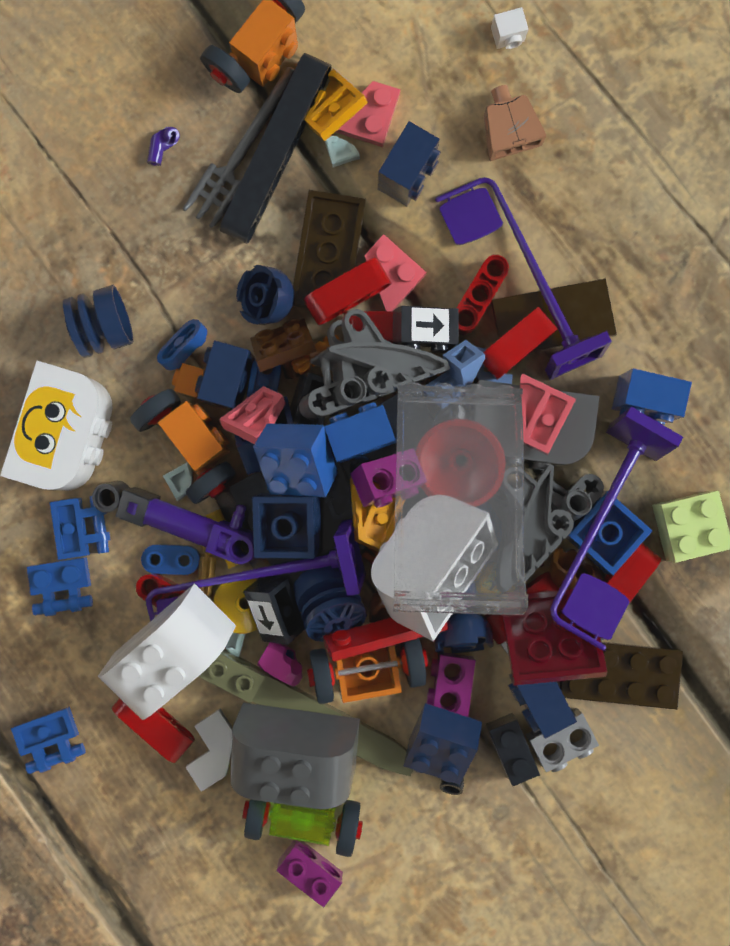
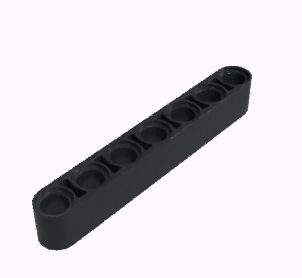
M307 53L301 56L225 213L220 226V232L246 244L252 239L307 125L304 119L310 108L314 106L319 91L324 89L328 81V74L332 69L331 64Z

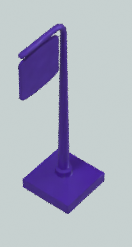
M485 177L479 178L435 198L437 203L445 199L448 200L439 208V211L455 244L463 245L485 237L502 227L503 221L487 188L475 190L473 188L483 183L489 184L492 187L563 339L561 343L563 349L551 356L545 369L549 380L603 357L612 343L607 331L579 340L578 336L573 334L495 181ZM471 189V191L450 200V197Z
M633 407L628 408L611 422L606 431L609 435L628 445L629 451L550 609L551 616L558 625L600 650H605L606 646L597 641V638L611 640L630 602L629 599L609 584L584 573L580 575L562 610L563 615L571 621L570 624L559 618L557 607L639 455L644 454L650 459L657 461L679 447L683 436ZM573 623L581 627L582 629L586 630L587 632L595 635V637L592 638L591 636L575 628L574 626H572Z
M353 519L343 520L334 535L335 550L329 551L327 555L152 590L146 598V607L150 621L179 597L159 599L157 601V612H154L152 598L155 595L187 590L194 583L200 588L331 566L332 569L339 568L347 596L360 594L366 577V571L360 545L354 539Z

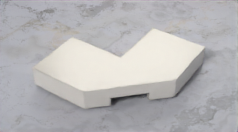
M221 709L194 726L209 749L208 752L186 766L201 792L224 778L228 772L232 752L233 728Z

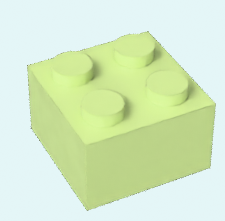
M707 491L652 505L666 561L676 563L730 550V532L719 491Z

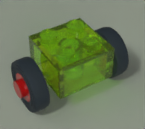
M250 799V801L246 800L244 804L242 819H246L244 837L247 839L260 840L263 827L267 824L268 818L271 820L269 835L327 846L330 843L331 832H334V829H336V854L340 856L351 857L355 840H360L363 821H359L360 802L346 800L344 802L343 810L338 816L337 823H335L336 819H334L336 807L313 809L274 803L270 811V802Z

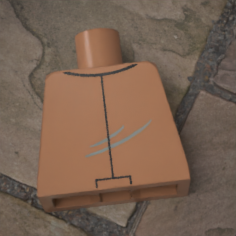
M508 85L494 88L491 91L494 104L488 105L484 113L489 160L493 161L542 146L546 133L528 97L521 95L511 98Z

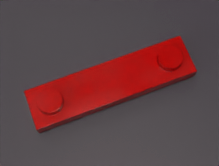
M392 618L348 630H338L333 634L323 636L332 661H337L424 636L397 623ZM447 622L440 632L448 630Z

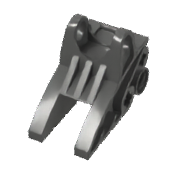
M353 309L347 312L342 320L331 324L327 331L330 347L310 360L311 364L321 367L324 386L303 396L299 403V410L306 419L318 420L331 414L339 413L357 403H366L426 381V378L450 370V366L447 360L430 352L393 344L383 339L367 313L359 309ZM351 316H357L362 320L363 328L361 331L357 332L349 323ZM338 326L342 327L344 342L336 339L334 335V330ZM330 370L333 373V383H331ZM322 401L323 406H313V402Z
M553 465L547 466L546 469L534 478L516 467L505 471L500 485L506 497L505 501H498L494 496L488 500L491 508L502 523V539L496 565V591L501 596L506 595L514 585L517 587L522 586L559 546L562 540L569 535L573 529V522L590 511L592 505L604 492V485L599 477L593 474H586L566 490L553 481ZM509 474L519 477L521 481L519 489L508 484L507 476Z

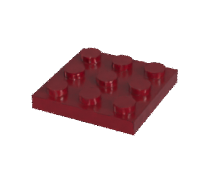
M573 589L566 590L557 607V615L568 624L571 621L563 615L562 610ZM558 591L500 596L513 686L606 677L608 671L603 650L561 627L553 620L550 609ZM573 623L572 626H574L575 628L591 636L592 638L595 637V635L587 632L586 630L582 629L581 627Z

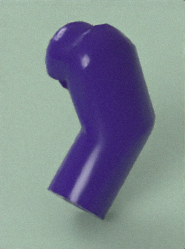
M166 127L152 135L147 158L148 164L161 166L163 152L174 146L180 138V133L175 127Z

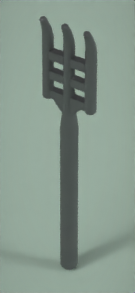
M287 67L234 150L227 165L216 168V165L211 163L184 205V211L188 210L200 195L206 201L196 218L200 219L213 203L219 209L209 226L213 228L220 221L241 182L240 180H235L234 170L241 163L280 101L294 72L293 68ZM213 173L220 177L217 183L210 179ZM226 182L233 185L230 191L223 187ZM206 184L213 188L210 194L203 190ZM219 192L226 196L224 202L216 198Z

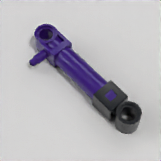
M113 481L98 485L92 493L93 504L101 512L108 513L117 510V518L140 527L148 525L206 547L205 552L235 564H245L255 559L253 531L242 527L246 506L237 505L231 523L225 520L217 522L160 500L161 496L138 487L130 488L123 481ZM110 491L114 493V502L110 499ZM241 540L248 544V554L241 550Z

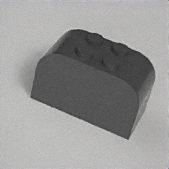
M479 380L475 384V393L472 398L470 412L473 413V422L486 428L499 442L504 453L505 466L517 467L521 466V463H529L528 469L543 471L549 465L556 467L577 462L590 451L595 436L600 396L561 391L575 398L576 401L548 455L520 442V385Z
M243 703L232 729L230 781L232 788L236 793L248 799L313 809H330L343 804L349 798L356 769L360 719Z

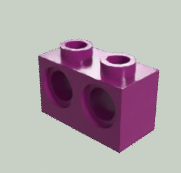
M414 449L363 463L350 473L363 507L374 504L376 508H380L392 503V498L401 496L402 500L411 498L419 494L418 489L427 483ZM399 472L405 476L406 481L400 477ZM373 480L380 485L381 490L374 486Z
M445 652L438 653V659H432L430 676L435 677L434 688H428L426 703L468 717L476 663L474 657ZM450 663H456L460 666V671L455 677H448L444 674L445 667ZM445 693L456 695L455 702L450 706H444L440 703L441 696Z
M297 836L279 858L276 871L323 908L342 884L343 871Z

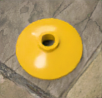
M256 578L221 584L215 592L213 603L236 625L233 633L246 634L257 630L249 606L247 609H242L239 606L240 599L245 598L243 591L257 580Z

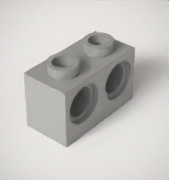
M578 708L572 710L577 722L545 739L539 731L536 733L531 731L526 734L546 773L564 769L568 765V761L576 757L578 759L585 758L594 752L593 748L599 746L583 713ZM576 729L582 730V738L577 742H571L570 734ZM547 744H557L554 754H543L544 747Z

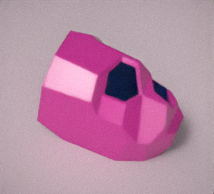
M269 643L257 665L265 672L288 685H298L303 675L302 665L297 661L295 651L284 644Z

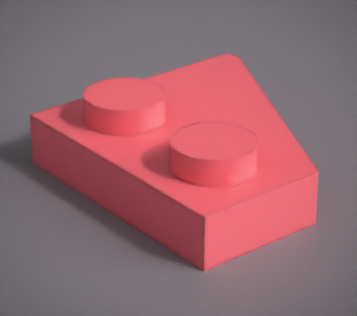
M372 81L362 92L368 103L335 133L383 147L401 89Z
M383 234L364 255V258L367 261L377 257L392 282L379 295L385 311H393L425 277L427 272Z
M522 373L520 377V442L548 455L576 399Z
M263 386L219 419L223 429L255 444L266 424H275L285 406L283 395Z

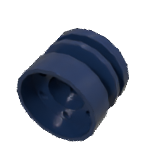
M114 284L94 290L93 305L84 293L77 296V301L73 297L63 300V311L69 336L83 358L92 356L93 349L98 354L103 353L104 338L113 349L133 344V332L129 316L121 295Z
M329 566L307 570L293 584L292 591L298 609L301 612L308 637L314 641L324 642L323 636L333 634L338 630H348L362 626L365 622L367 613L360 594L347 596L339 568L332 569Z

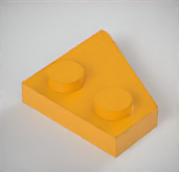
M334 69L328 74L330 82L326 90L319 91L314 106L310 108L304 119L308 127L324 142L368 103L364 94Z
M350 477L354 539L356 542L379 552L382 544L387 542L392 536L405 500L398 496L392 498V503L380 508H376L374 504L363 507L352 477ZM373 482L374 486L381 490L380 485Z

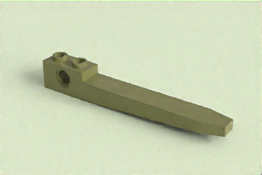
M225 649L199 675L200 678L249 703L254 702L258 705L352 717L328 703L318 704L315 696L296 686L280 681L260 667L229 653ZM360 721L357 756L382 769L411 776L413 769L403 766L407 749L395 739Z

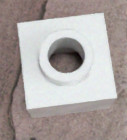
M522 7L494 15L491 30L497 49L503 47L513 49L525 41L528 26Z

